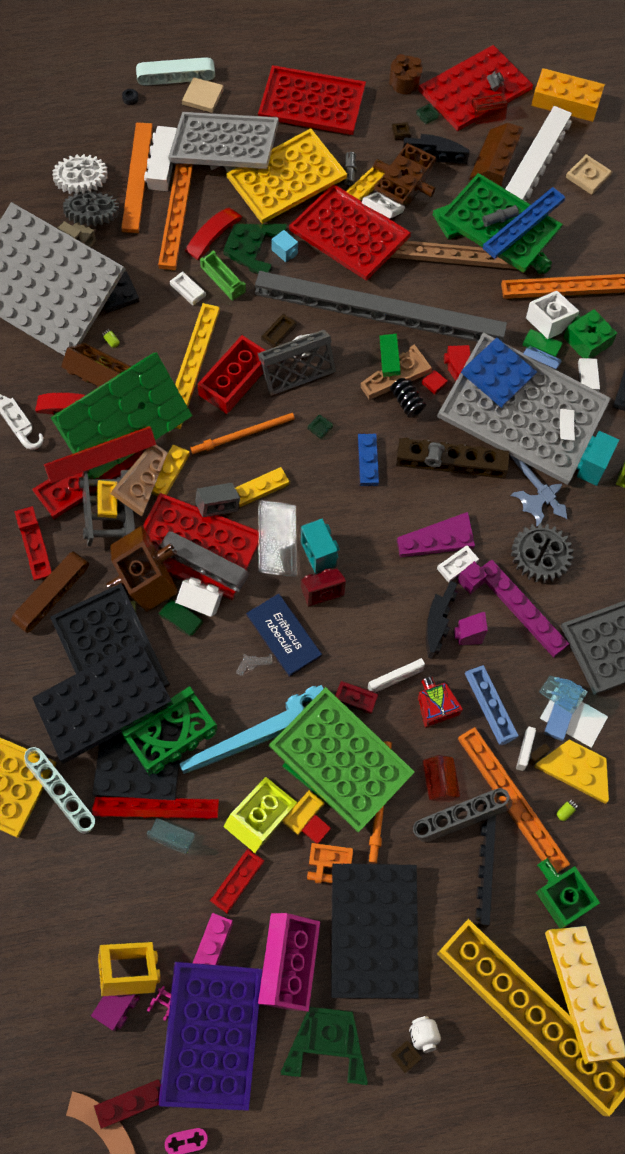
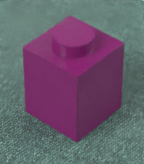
M474 561L460 572L457 582L471 595L484 584L487 574Z

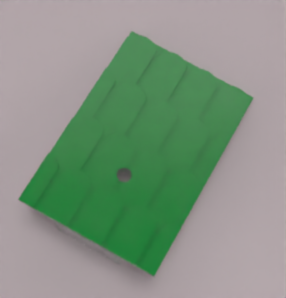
M156 352L50 418L74 454L149 426L152 428L155 440L189 419L192 414ZM133 454L87 470L88 479L100 477Z

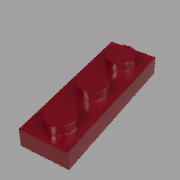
M159 1079L94 1105L100 1129L159 1106L161 1086Z

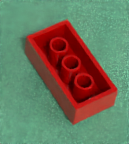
M241 335L197 384L199 396L228 414L264 373L258 353L266 350Z

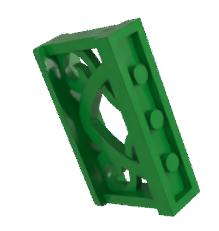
M190 686L170 698L173 703L172 706L122 732L123 738L139 759L148 775L159 773L164 769V765L170 761L172 763L181 758V754L187 750H194L199 745V742L204 739L208 740L216 734L217 724L208 714ZM192 702L199 713L190 714L188 704ZM175 712H178L179 715L177 717H180L182 715L183 717L174 719L171 715ZM165 719L173 724L183 723L178 741H162L157 739L161 733L162 720ZM191 719H203L205 727L200 731H196L194 727L200 724L195 721L190 723ZM151 727H156L157 731L154 734V736L151 737L153 732H149L148 729H150ZM136 737L146 743L141 751L133 741ZM150 746H153L151 750L152 755L155 752L160 753V756L154 761L146 758V750Z

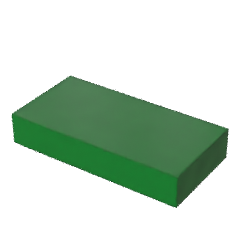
M530 329L523 342V346L527 348L532 346L556 357L562 342L553 338L547 339L543 334Z

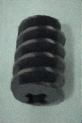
M400 378L391 385L390 390L394 393L395 398H397L407 417H415L426 407V403L422 402V397H418L419 392L415 391L416 387L412 385L413 382L411 380L406 381L405 378Z

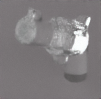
M243 654L244 659L240 663L236 674L243 676L247 667L252 671L257 665H271L272 654L268 657L247 656Z

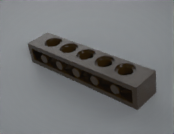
M399 438L396 466L501 479L506 478L509 451L498 448L488 449L483 446L471 447L465 444L454 445L440 442L445 447V451L440 459L442 461L441 466L431 467L425 463V458L429 454L428 447L430 443L438 442Z

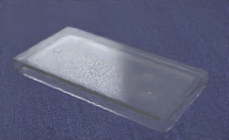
M264 500L259 501V572L292 577L297 575L295 505Z

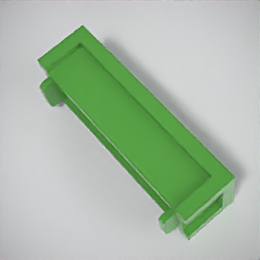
M214 250L205 258L202 257L200 259L201 268L232 301L246 292V284L241 282L217 257Z

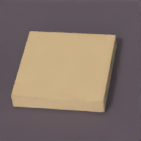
M193 77L182 99V105L213 113L224 90V86Z
M586 154L566 174V178L593 195L612 175V171Z

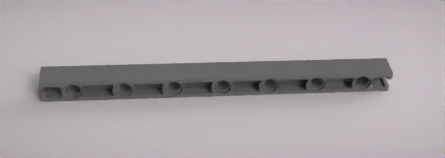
M259 271L255 283V295L476 342L479 341L483 333L503 341L507 322Z

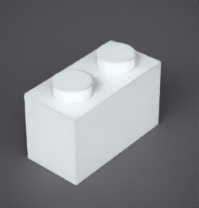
M190 577V579L188 578L182 582L175 603L212 617L217 613L224 592L219 591V588L214 585L208 584L206 586L201 584V580Z

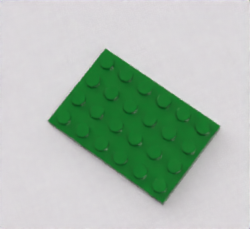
M478 173L439 216V221L483 247L484 243L516 218L513 217L505 220L503 223L498 222L485 227L482 220L484 215L514 205L517 206L518 212L521 214L530 204ZM547 215L498 257L524 273L560 231L563 224Z

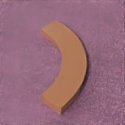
M72 1091L67 1116L76 1118L90 1126L102 1138L110 1154H136L132 1140L121 1122L100 1129L94 1105L99 1104V1102L84 1094Z

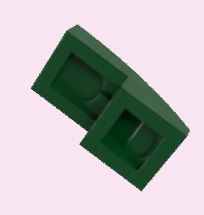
M172 599L159 612L163 619L174 624L179 631L190 637L203 624L201 619L182 605L175 603Z

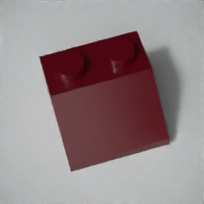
M338 568L333 570L326 569L317 575L309 574L301 579V589L308 607L344 596L346 580Z

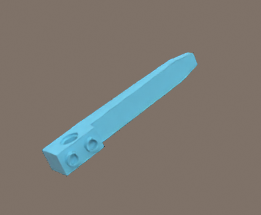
M322 685L318 687L312 686L305 691L306 693L300 696L296 694L288 698L286 702L287 711L180 763L183 773L205 767L277 737L305 708L303 704L311 702L323 690Z

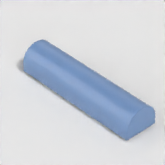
M484 665L466 671L465 676L499 745L515 740L518 734Z

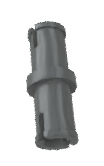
M349 152L346 153L344 170L347 173V178L344 180V184L350 186V182L351 185L355 183L357 167L355 165L356 154L354 152H350V157Z
M514 205L484 215L482 217L484 226L487 227L498 222L503 223L507 219L517 217L519 215L518 208Z

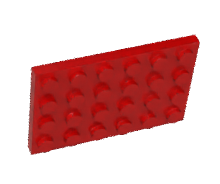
M492 45L419 85L418 91L456 131H459L532 90L533 84ZM494 71L500 72L505 79L503 81L504 85L500 86L497 91L492 90L487 80V76L492 75Z
M272 65L258 116L278 117L279 122L353 135L366 82Z
M335 184L329 187L289 225V231L366 281L411 237V232L381 213L362 204V201Z
M162 493L159 494L143 525L157 552L159 551V545L170 531L244 568L246 571L263 537V532L219 515L202 517L198 507ZM172 558L164 561L170 576L183 581L188 578L190 579V577L199 579L201 584L206 586L210 584L218 587L219 591L224 592L223 597L231 600L234 599L237 591Z

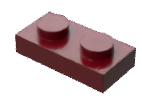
M341 681L335 697L344 705L372 714L378 694Z

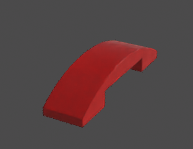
M231 208L218 212L195 234L186 247L185 252L199 261L209 251V245L228 227L232 229L234 224H237L242 219V216Z
M47 393L39 395L35 412L54 415V411H62L85 395L76 393Z
M31 506L14 511L33 580L37 581L47 578L52 573L34 508Z

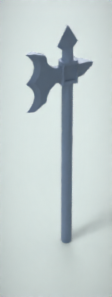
M509 455L538 489V495H529L524 491L514 492L510 495L522 501L523 511L531 513L535 517L536 527L544 518L542 505L545 502L554 508L553 514L567 519L565 505L559 504L556 500V495L562 484L543 485L523 461Z

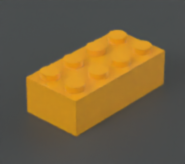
M542 68L531 106L550 111L556 106L571 112L572 117L593 122L605 84Z

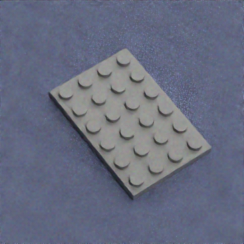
M182 112L168 159L170 163L267 169L279 119L278 117Z

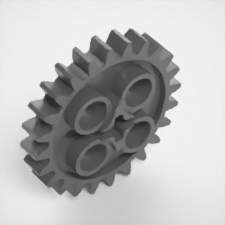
M86 191L85 194L80 192V195L74 193V197L68 196L69 199H65V202H63L65 217L69 218V221L74 220V223L80 222V225L86 223L87 226L90 224L96 226L98 223L103 225V222L109 224V220L114 221V218H117L119 214V203H117V200L113 199V196L108 197V194L102 195V192L96 194L95 191L92 193Z
M541 523L538 524L537 528L532 524L530 530L525 527L523 533L519 532L517 537H515L513 541L515 544L511 547L514 550L511 556L515 557L513 563H519L516 569H523L522 576L528 573L529 580L534 576L536 582L540 578H542L544 583H546L547 578L553 582L555 576L560 579L562 574H566L567 569L571 566L570 562L573 560L571 555L574 550L569 549L572 543H566L568 536L562 537V530L557 533L555 532L556 527L554 526L551 530L548 524L545 528H542ZM534 539L539 540L541 543H536ZM546 540H549L550 543L548 544L539 565L535 566L534 564ZM551 547L556 548L558 551H553ZM526 554L532 555L533 559L528 558ZM543 563H549L551 567H547Z

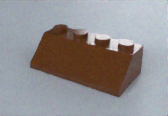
M505 123L490 129L469 180H472L479 173L502 187L520 143L524 127Z
M86 343L67 347L61 365L62 368L67 370V373L77 375L83 381L97 385V388L131 367Z

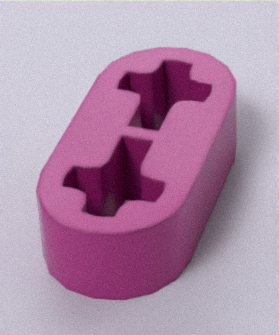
M194 1128L173 1133L166 1138L165 1149L168 1154H185L201 1150L207 1145V1132L202 1128ZM195 1132H199L200 1136H204V1140L200 1143L201 1146H197L196 1142L188 1144V1139L195 1137ZM173 1137H176L177 1141L185 1140V1145H180L178 1151H174V1148L169 1147Z

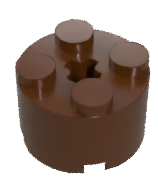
M403 54L396 56V59L391 63L389 84L390 86L392 85L395 92L411 94V91L419 89L423 71L421 59Z

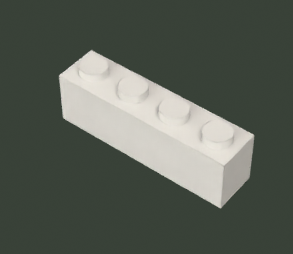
M157 126L156 133H153L152 140L154 144L150 146L151 158L147 160L148 172H145L144 181L147 182L148 189L168 191L173 163H170L168 156L177 128Z

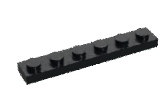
M482 804L483 812L486 810L487 804ZM496 815L485 819L484 824H481L480 835L484 836L483 844H480L479 857H482V865L478 867V878H481V886L477 887L476 898L480 899L479 908H476L475 921H478V927L487 928L490 925Z

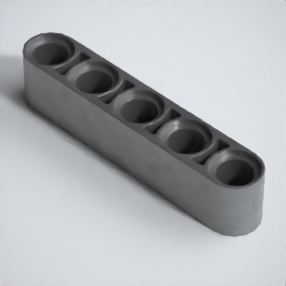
M170 531L158 547L161 550L171 543L175 547L172 550H176L177 554L170 558L234 591H240L249 576V573L244 568Z

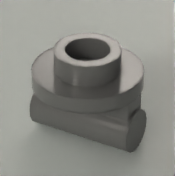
M494 71L492 75L487 76L493 91H497L500 86L504 85L503 81L505 79L500 72Z

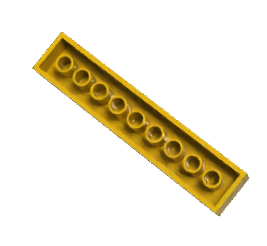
M468 919L439 950L437 955L601 1115L610 1116L625 1098V1068L616 1060L585 1064L571 1017Z

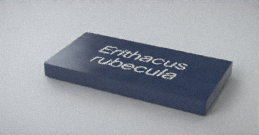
M280 594L275 595L246 613L289 677L322 657L321 652Z

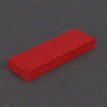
M247 849L210 902L228 914L265 861Z

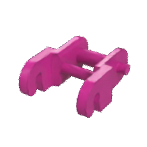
M162 986L161 989H158L159 994L156 999H152L147 1011H151L155 1002L167 1006L168 1010L163 1018L166 1021L169 1017L170 1001L167 1003L161 1000L160 997L164 995L171 1000V993L165 991V986Z

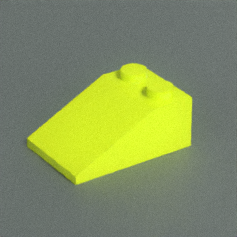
M265 777L230 814L223 827L256 853L297 802Z

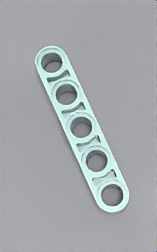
M207 57L142 62L136 66L137 82L140 85L191 82L193 77L209 81L215 77L214 61Z
M29 748L24 755L26 766L74 827L83 834L91 832L95 824L94 816L39 748ZM31 754H37L40 759L36 763H31L28 757ZM50 770L53 775L49 779H43L41 772ZM56 786H63L65 793L63 795H56L53 790ZM69 802H75L78 805V809L70 812L67 810L66 805ZM82 818H88L91 821V826L82 828L79 821Z

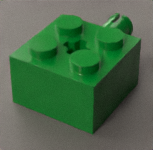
M593 309L584 316L578 314L572 321V324L567 327L563 338L582 358L592 359L613 345L617 332Z
M549 858L537 865L548 882L536 894L560 929L600 904L575 866L561 875V873H557ZM569 895L571 899L566 901L564 897Z

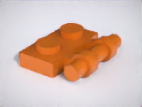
M312 843L309 865L317 866V871H308L307 880H312L319 884L321 882L332 883V875L324 874L323 867L332 868V864H351L353 848Z

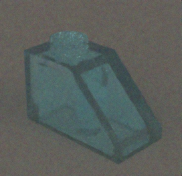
M549 676L539 693L573 714L588 691L571 680Z

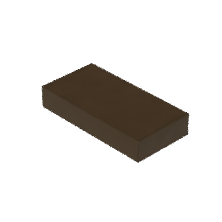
M282 314L261 336V340L272 348L277 347L294 330L297 322Z

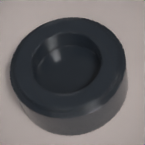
M134 89L124 90L122 93L123 102L127 105L136 104L139 100L138 92Z

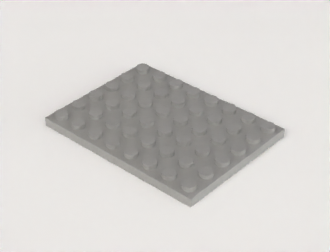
M11 202L0 220V318L65 356L67 347L81 344L126 269L124 266Z
M483 333L465 366L495 338ZM507 344L505 345L536 370L537 373L502 408L460 373L437 417L500 450L509 451V455L568 485L610 398L524 355V353ZM560 409L575 411V441L564 440L560 437Z

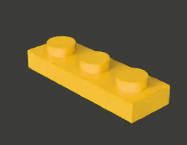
M172 445L151 494L159 496L160 493L168 494L190 455L189 451Z
M282 467L236 487L235 489L240 497L239 507L290 485V481Z

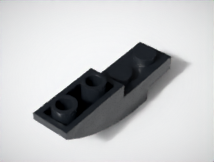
M421 134L420 139L404 138L403 148L408 143L435 156V162L468 163L470 150L452 140L429 134Z
M450 581L443 597L435 594L427 618L425 640L428 658L430 659L433 658L434 653L439 654L443 645L440 643L441 638H446L450 627L447 626L449 622L447 616L451 608L448 605L450 601H455L458 591H455L457 583Z

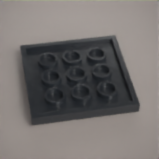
M162 720L161 733L157 739L162 741H178L183 723L173 724ZM156 727L148 729L149 732H153L151 737L156 733ZM122 733L99 744L92 795L94 797L175 800L180 759L173 763L170 761L164 765V769L159 773L148 775L139 759L123 738ZM137 737L133 739L141 751L146 743ZM150 746L146 750V758L154 761L160 756V753L155 752L152 755L151 750L153 746Z

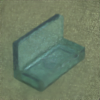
M156 818L151 831L148 830L146 834L149 839L184 854H187L195 837L194 833Z

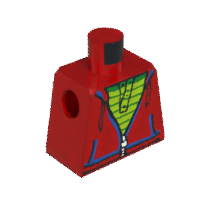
M428 677L421 681L425 690L419 692L418 701L425 728L461 714L463 709L446 683L436 686L433 677Z

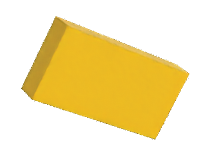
M98 480L97 517L117 518V498L111 495L117 482Z
M308 790L283 819L282 823L296 835H299L325 803Z

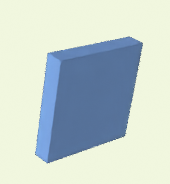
M532 346L526 348L524 355L555 369L561 363V359Z

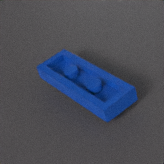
M358 434L360 486H378L376 434Z

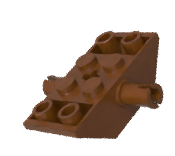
M407 143L392 164L389 165L380 159L375 161L373 169L384 173V175L375 185L374 190L402 205L410 204L419 191L432 197L436 187L425 182L436 157Z
M141 525L110 545L111 561L119 576L108 582L107 587H113L122 583L129 595L146 612L179 593L164 565L165 560L177 554L176 550H172L175 547L171 543L157 552L146 530Z

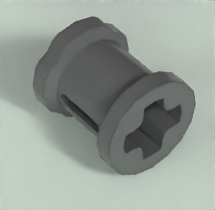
M430 443L428 447L429 454L425 458V463L431 467H440L442 462L440 459L445 451V447L440 443Z

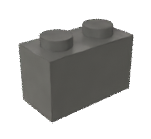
M233 483L197 488L195 503L202 517L238 511L240 497Z

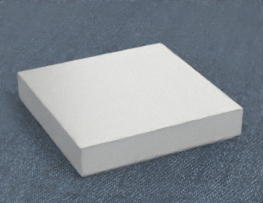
M379 192L366 196L362 200V204L388 218H393L403 213L405 209L402 204Z

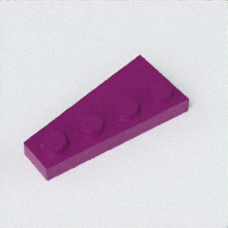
M468 512L397 537L400 557L458 551L465 546H468L470 549L475 547Z

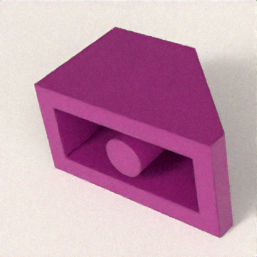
M485 612L459 620L457 627L454 628L455 639H458L459 645L483 643L488 631Z

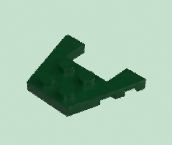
M234 224L223 254L236 263L245 265L253 273L256 272L258 274L259 271L270 273L272 264L256 259L265 237L274 238L283 230L287 231V224Z
M309 1007V1012L304 1017L280 1075L301 1077L303 1053L349 1058L347 1083L367 1085L368 1081L353 1012Z

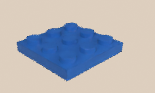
M496 337L462 369L461 373L502 408L536 375L537 371Z

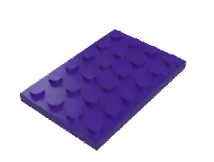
M175 962L159 1106L249 1111L262 969Z

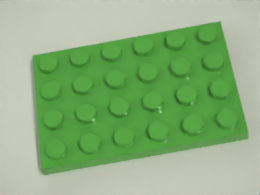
M326 687L269 744V747L358 833L414 773L397 754Z

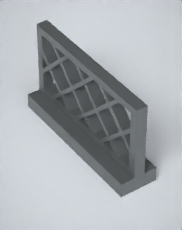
M325 330L258 353L271 396L336 372L330 345L332 343L331 336ZM326 345V351L323 356L318 354V349ZM305 352L311 353L307 361L300 359ZM314 356L321 358L317 366L310 364ZM288 358H293L295 360L290 368L284 365ZM298 361L305 364L300 372L294 370ZM324 361H328L330 368L326 370L320 369ZM272 364L278 365L274 373L268 372L267 366ZM308 366L313 368L314 371L311 375H304ZM281 368L288 370L284 378L277 376ZM292 372L298 375L295 381H287ZM275 378L282 381L279 387L272 388Z

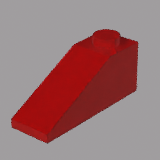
M469 345L448 346L447 353H444V364H447L448 371L455 381L470 357Z

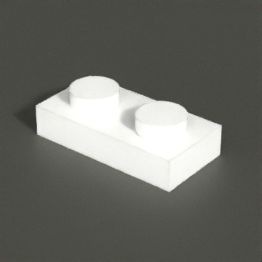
M465 546L438 565L437 570L449 583L457 578L460 572L472 562L478 563L479 558L468 546Z

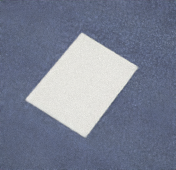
M559 688L555 690L540 717L545 722H548ZM577 699L566 734L592 748L608 716Z

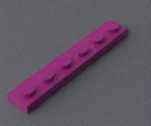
M490 560L481 567L487 574L485 583L553 658L568 647L569 643L493 560Z

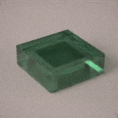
M430 103L416 110V115L425 125L439 117V113Z
M319 414L308 425L307 429L322 439L333 428V424Z

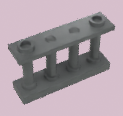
M121 470L119 477L116 479H88L87 471H84L82 477H79L78 484L79 488H82L86 527L83 528V538L87 539V546L92 545L94 537L123 538L135 530L133 510L118 499L117 503L121 505L122 511L117 513V518L97 517V513H91L90 504L97 503V496H90L89 487H97L98 480L114 481L118 484L129 470ZM92 520H120V522H123V528L121 530H93Z

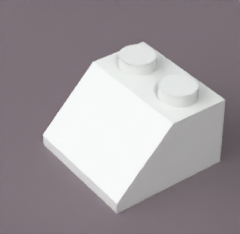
M555 291L530 302L526 319L549 339L562 333L579 314V310L558 291Z

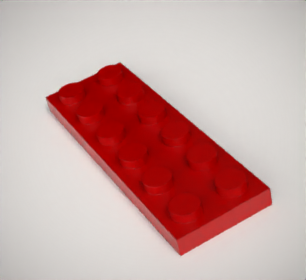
M143 451L136 452L95 479H116L119 477L121 470H130L143 454ZM83 472L54 483H50L48 479L32 489L53 519H56L83 501L82 488H79L78 484L79 477H82ZM89 487V493L92 496L97 492V487Z

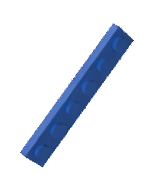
M552 187L484 243L482 249L496 259L565 201V196Z

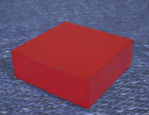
M433 370L422 380V384L433 394H436L447 384V380L436 370Z
M314 815L302 829V832L314 843L319 844L331 830V827Z

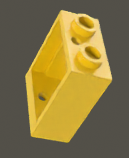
M152 942L100 945L98 965L101 996L155 993L156 985L160 983V970H156L158 954L157 951L153 950ZM147 959L149 976L112 978L111 960Z

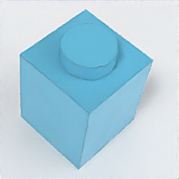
M283 230L272 239V251L287 262L297 255L298 241Z

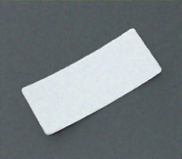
M560 409L561 439L575 441L574 410Z

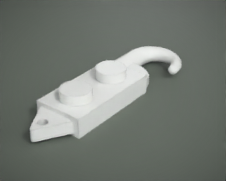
M0 395V414L22 445L30 450L39 448L44 442L43 435L39 434V441L37 443H30L26 437L32 432L31 423L13 398L10 399Z

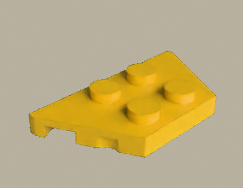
M570 739L535 765V768L605 804L609 800L606 758Z

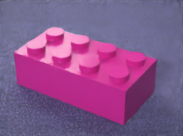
M271 913L258 1004L309 1012L320 921L289 913Z

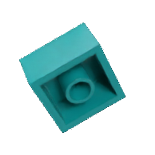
M598 431L596 437L592 436L576 468L579 470L577 477L597 486L619 439L601 431Z
M323 519L301 526L300 542L315 574L335 567L338 559L337 552L339 551V546L336 540H332L330 536L332 534L328 524L324 523Z

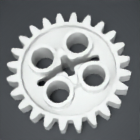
M77 154L75 158L69 156L70 159L64 158V162L59 161V165H55L52 174L55 186H58V189H63V192L68 190L69 194L74 191L76 195L79 192L85 194V191L91 193V189L97 190V186L102 187V183H106L105 179H108L105 163H102L101 159L97 160V157L92 158L91 155L85 157V154L81 157Z

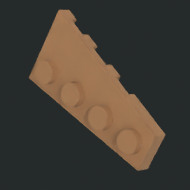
M415 344L410 347L408 352H403L399 355L401 375L383 377L381 370L361 382V389L369 400L391 391V385L400 378H405L406 381H413L432 372V367Z
M157 444L147 448L115 486L111 495L142 516L168 452Z

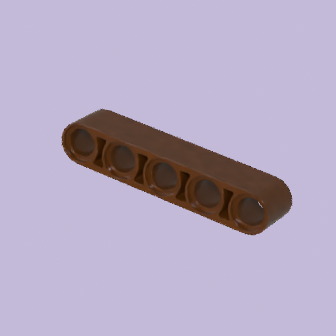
M74 551L69 553L16 610L11 618V622L25 633L31 632L87 571L89 562Z

